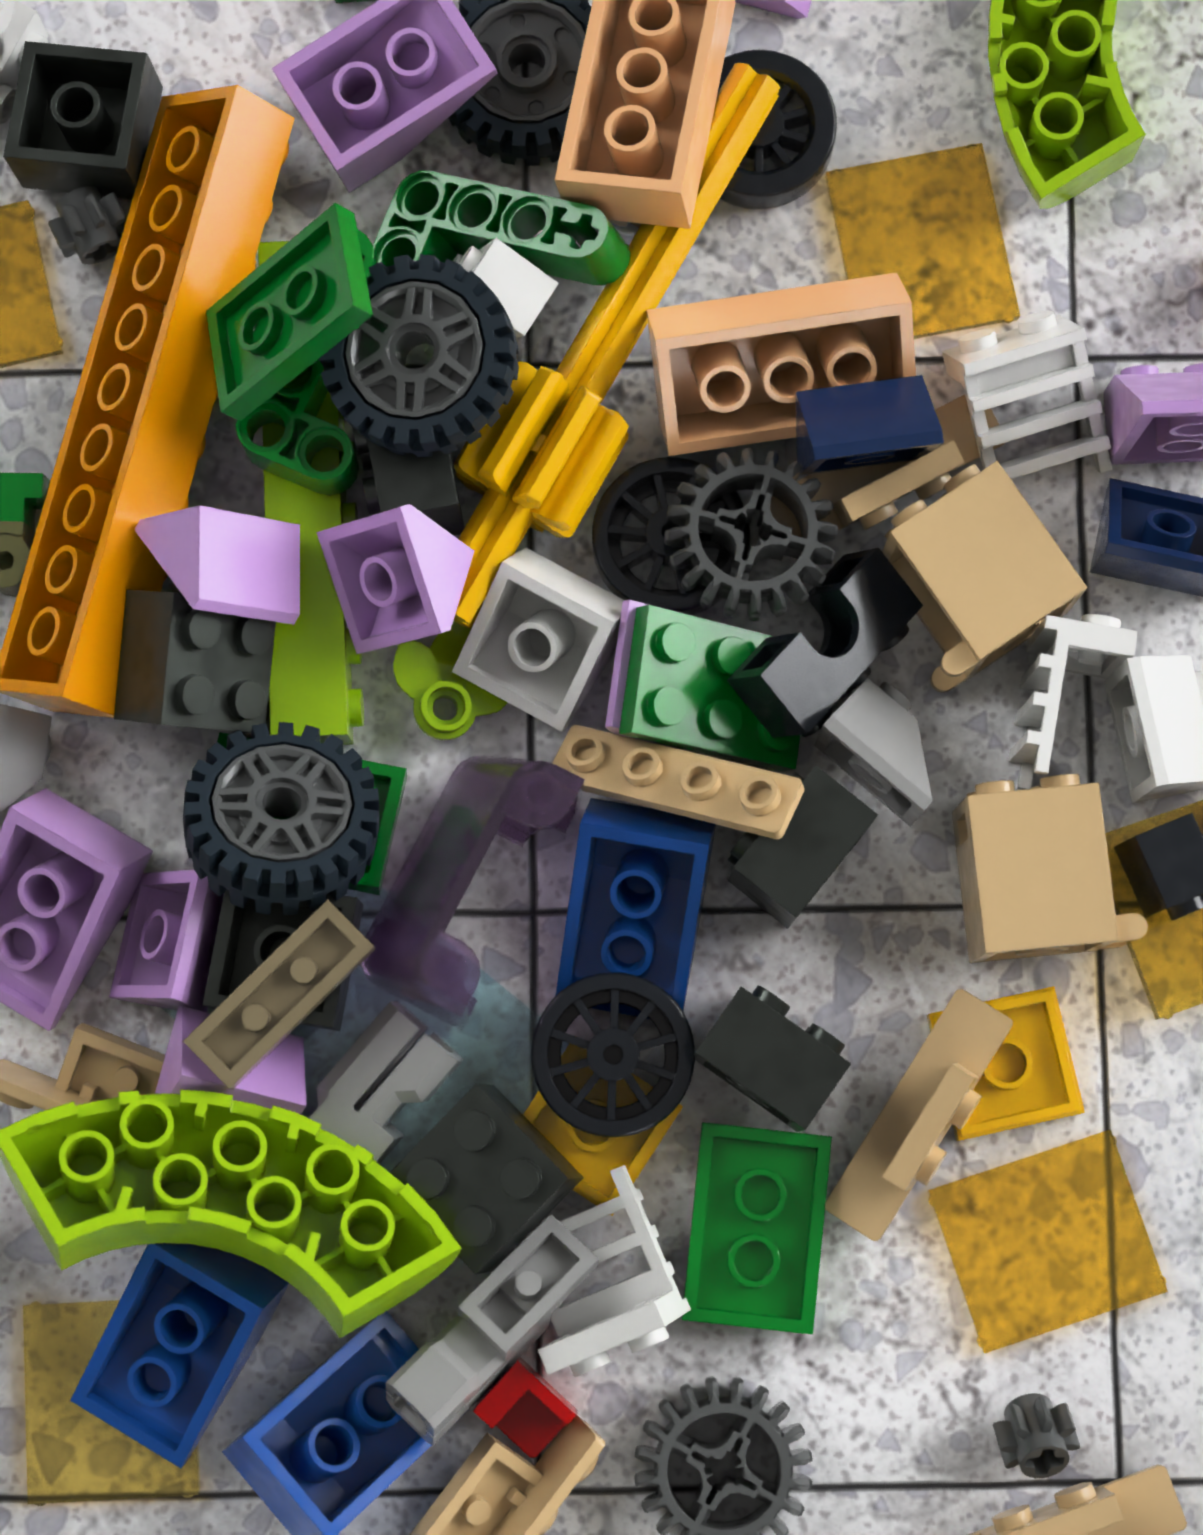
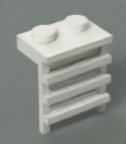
M1041 311L1018 319L1019 328L1000 334H995L994 329L973 331L958 338L959 346L942 351L947 375L963 385L983 470L996 462L993 446L1084 418L1086 419L1089 436L1000 463L1010 479L1094 454L1098 472L1104 473L1113 470L1108 450L1111 449L1109 436L1105 435L1100 413H1103L1101 400L1096 397L1092 377H1095L1093 364L1088 361L1084 343L1087 340L1084 327L1062 316H1055L1054 311ZM1075 382L1078 383L1081 396L1080 401L988 428L984 410Z
M1085 614L1082 616L1081 621L1046 615L1027 641L1026 652L1038 654V657L1023 674L1020 689L1031 690L1032 695L1016 712L1014 722L1015 726L1026 727V733L1010 749L1008 762L1020 764L1017 789H1030L1033 773L1044 775L1049 773L1064 672L1107 679L1127 658L1134 657L1138 631L1120 628L1121 620L1101 614Z
M625 1165L610 1171L620 1196L564 1219L560 1223L571 1232L625 1208L635 1233L591 1252L599 1259L598 1263L641 1245L651 1269L569 1304L563 1305L561 1303L551 1313V1320L559 1338L538 1349L548 1375L570 1366L574 1377L588 1373L611 1361L607 1350L628 1342L632 1353L653 1346L669 1338L665 1326L691 1310L687 1299L681 1298L672 1277L675 1274L671 1261L666 1262L656 1239L660 1235L655 1224L650 1225L641 1201L644 1200L640 1188L635 1189Z

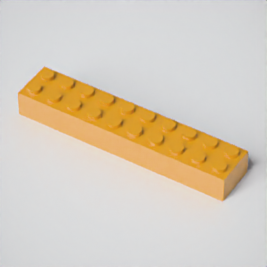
M239 85L163 96L160 102L0 653V693L50 711L114 718L126 590L161 591L163 582L168 576L134 529L140 519L188 508V493L197 462L205 449V433L214 402L218 398L206 310L256 269V253L264 225L272 212V197L281 166L288 156V140L295 119Z

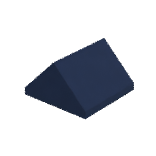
M922 375L796 392L797 461L802 465L799 476L912 461L934 451L944 443L942 428Z
M1110 478L1106 489L1090 573L1203 597V498Z

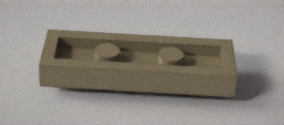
M327 899L183 1042L229 1089L233 1090L376 947Z

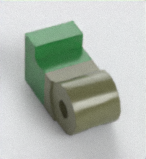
M0 473V592L4 595L15 597L19 591L35 536L36 509L43 508L50 480L43 473Z

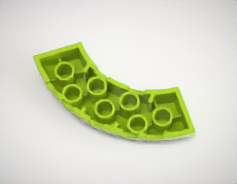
M991 0L988 16V59L994 102L1004 139L1017 170L1040 209H1049L1068 201L1132 162L1146 135L1131 109L1122 86L1117 61L1113 59L1112 30L1115 26L1118 0Z
M180 1090V1094L164 1093L139 1095V1091L118 1092V1097L79 1105H75L73 1101L35 1113L0 1129V1158L5 1170L61 1271L87 1258L135 1245L175 1243L219 1249L259 1264L289 1282L309 1299L327 1319L338 1337L342 1338L421 1290L447 1269L461 1251L460 1245L436 1212L408 1183L404 1185L373 1160L374 1155L358 1144L353 1147L336 1135L321 1129L322 1124L274 1105L272 1109L253 1103L233 1100V1095L212 1091Z

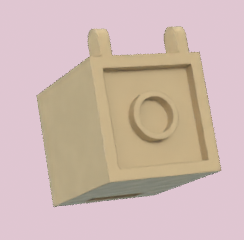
M998 461L982 471L978 469L976 464L965 468L943 486L947 492L937 501L927 507L923 499H920L893 517L890 522L894 527L884 536L887 540L882 550L883 554L923 604V607L916 615L944 653L940 666L930 676L932 688L940 693L948 692L960 683L967 681L1027 641L1046 615L1056 617L1066 615L1087 589L1083 580Z
M1062 774L1041 778L1039 786L1016 791L1014 781L1012 780L985 782L975 785V792L968 793L963 801L952 811L969 963L1114 949L1125 946L1129 941L1138 940L1146 934L1148 924L1142 915L1137 913L1115 915L1099 782L1080 784L1079 774Z

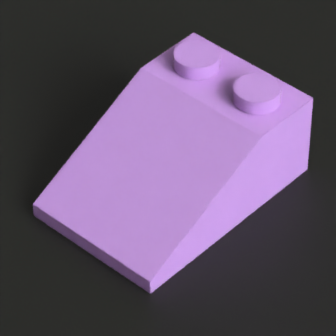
M378 0L272 68L287 96L349 193L402 160L498 74L495 66L452 0Z
M1203 363L1187 366L1183 369V373H1159V369L1156 366L1138 365L1121 370V375L1113 376L1104 391L1106 435L1109 436L1111 449L1108 450L1112 465L1203 462Z
M47 788L12 805L0 829V1002L50 1031L57 1025L129 906L153 850Z

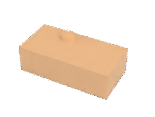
M593 0L554 179L561 199L592 205L601 209L608 220L691 228L736 4L735 0Z
M897 273L646 310L659 425L668 456L795 438L796 392L916 376L912 301Z

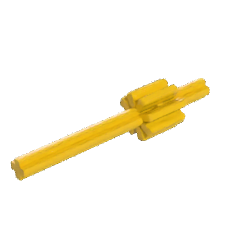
M735 63L718 91L691 228L641 224L629 244L630 260L628 267L616 281L604 287L557 370L554 371L544 366H540L537 370L529 363L519 361L517 380H513L511 384L513 395L508 406L502 404L498 410L501 417L492 428L486 424L479 431L481 434L479 439L471 444L466 441L454 461L457 478L466 488L483 495L458 538L474 550V555L453 620L457 624L471 629L502 561L514 555L529 527L541 533L547 530L558 538L573 536L626 444L629 436L627 432L629 425L619 412L600 404L648 323L646 310L657 308L779 97L777 93L780 86L769 75L757 74L748 64Z

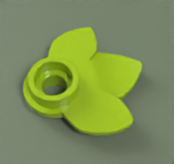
M456 622L452 623L450 630L438 634L430 648L415 640L400 643L393 662L394 677L397 685L414 700L413 715L418 727L426 735L437 740H453L462 736L470 729L475 717L495 714L501 711L508 703L452 672L471 631L470 628L463 627ZM442 698L449 699L456 707V715L450 720L437 718L433 712V703Z

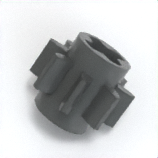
M85 186L68 192L57 201L56 209L60 217L48 221V225L65 258L77 253L81 263L89 265L100 263L117 254L121 240L119 233H123L127 217L115 193L112 192L102 198L97 187Z
M1031 1393L1015 1398L1004 1410L1006 1421L993 1423V1429L1005 1467L1009 1469L1020 1465L1022 1473L1031 1478H1047L1061 1472L1069 1462L1068 1451L1080 1448L1068 1404L1062 1403L1053 1407L1051 1400L1042 1394Z

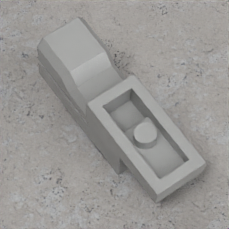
M390 1001L317 1086L318 1108L309 1119L322 1124L321 1129L336 1135L353 1147L357 1144L374 1155L373 1160L381 1164L405 1136L390 1122L407 1103H420L430 1100L464 1059L434 1032L430 1036L427 1033L423 1035L429 1027L398 1001Z
M550 1214L458 1306L457 1316L432 1341L422 1346L386 1382V1400L427 1443L434 1445L549 1328L551 1313L597 1267L599 1259Z

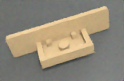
M965 394L935 409L942 428L944 443L934 451L912 461L815 473L798 480L797 482L802 485L809 479L818 478L821 486L811 501L822 499L832 501L833 510L831 514L819 521L833 523L838 526L839 531L860 520L864 530H867L899 513L894 502L915 491L919 500H925L944 490L943 486L951 479L949 473L980 457ZM991 408L984 410L988 428L998 426L999 423ZM1005 443L993 446V449L995 450ZM772 496L770 505L772 516L778 523L792 528V535L802 537L798 521L792 511L782 501Z
M580 725L570 727L548 770L552 783L772 839H781L784 836L805 790L801 779Z
M958 989L955 991L826 1200V1211L872 1241H878L883 1237L915 1183L919 1181L927 1186L940 1167L947 1152L938 1146L951 1125L953 1124L957 1128L962 1129L977 1107L982 1096L973 1091L1012 1028L1013 1021L1011 1018L966 990Z
M81 1023L74 1030L58 1079L9 1060L1 1059L0 1101L22 1109H30L36 1106L43 1110H48L73 1101L75 1105L115 1098L118 1097V1092L139 1091V1095L155 1094L165 1054Z
M576 1415L568 1425L566 1424L534 1466L487 1432L410 1535H542L552 1526L556 1519L558 1508L576 1484L586 1479L594 1470L598 1456L605 1446V1441L586 1421Z
M1157 1464L1095 1488L1092 1482L1070 1486L1054 1494L1056 1502L1031 1511L1029 1505L1008 1509L991 1518L992 1526L968 1535H1171L1184 1530L1187 1527V1521L1167 1469Z

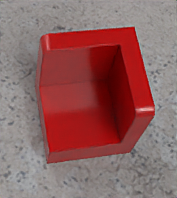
M521 1357L515 1361L473 1409V1412L491 1429L495 1426L499 1428L530 1458H536L559 1431L576 1417L578 1411Z

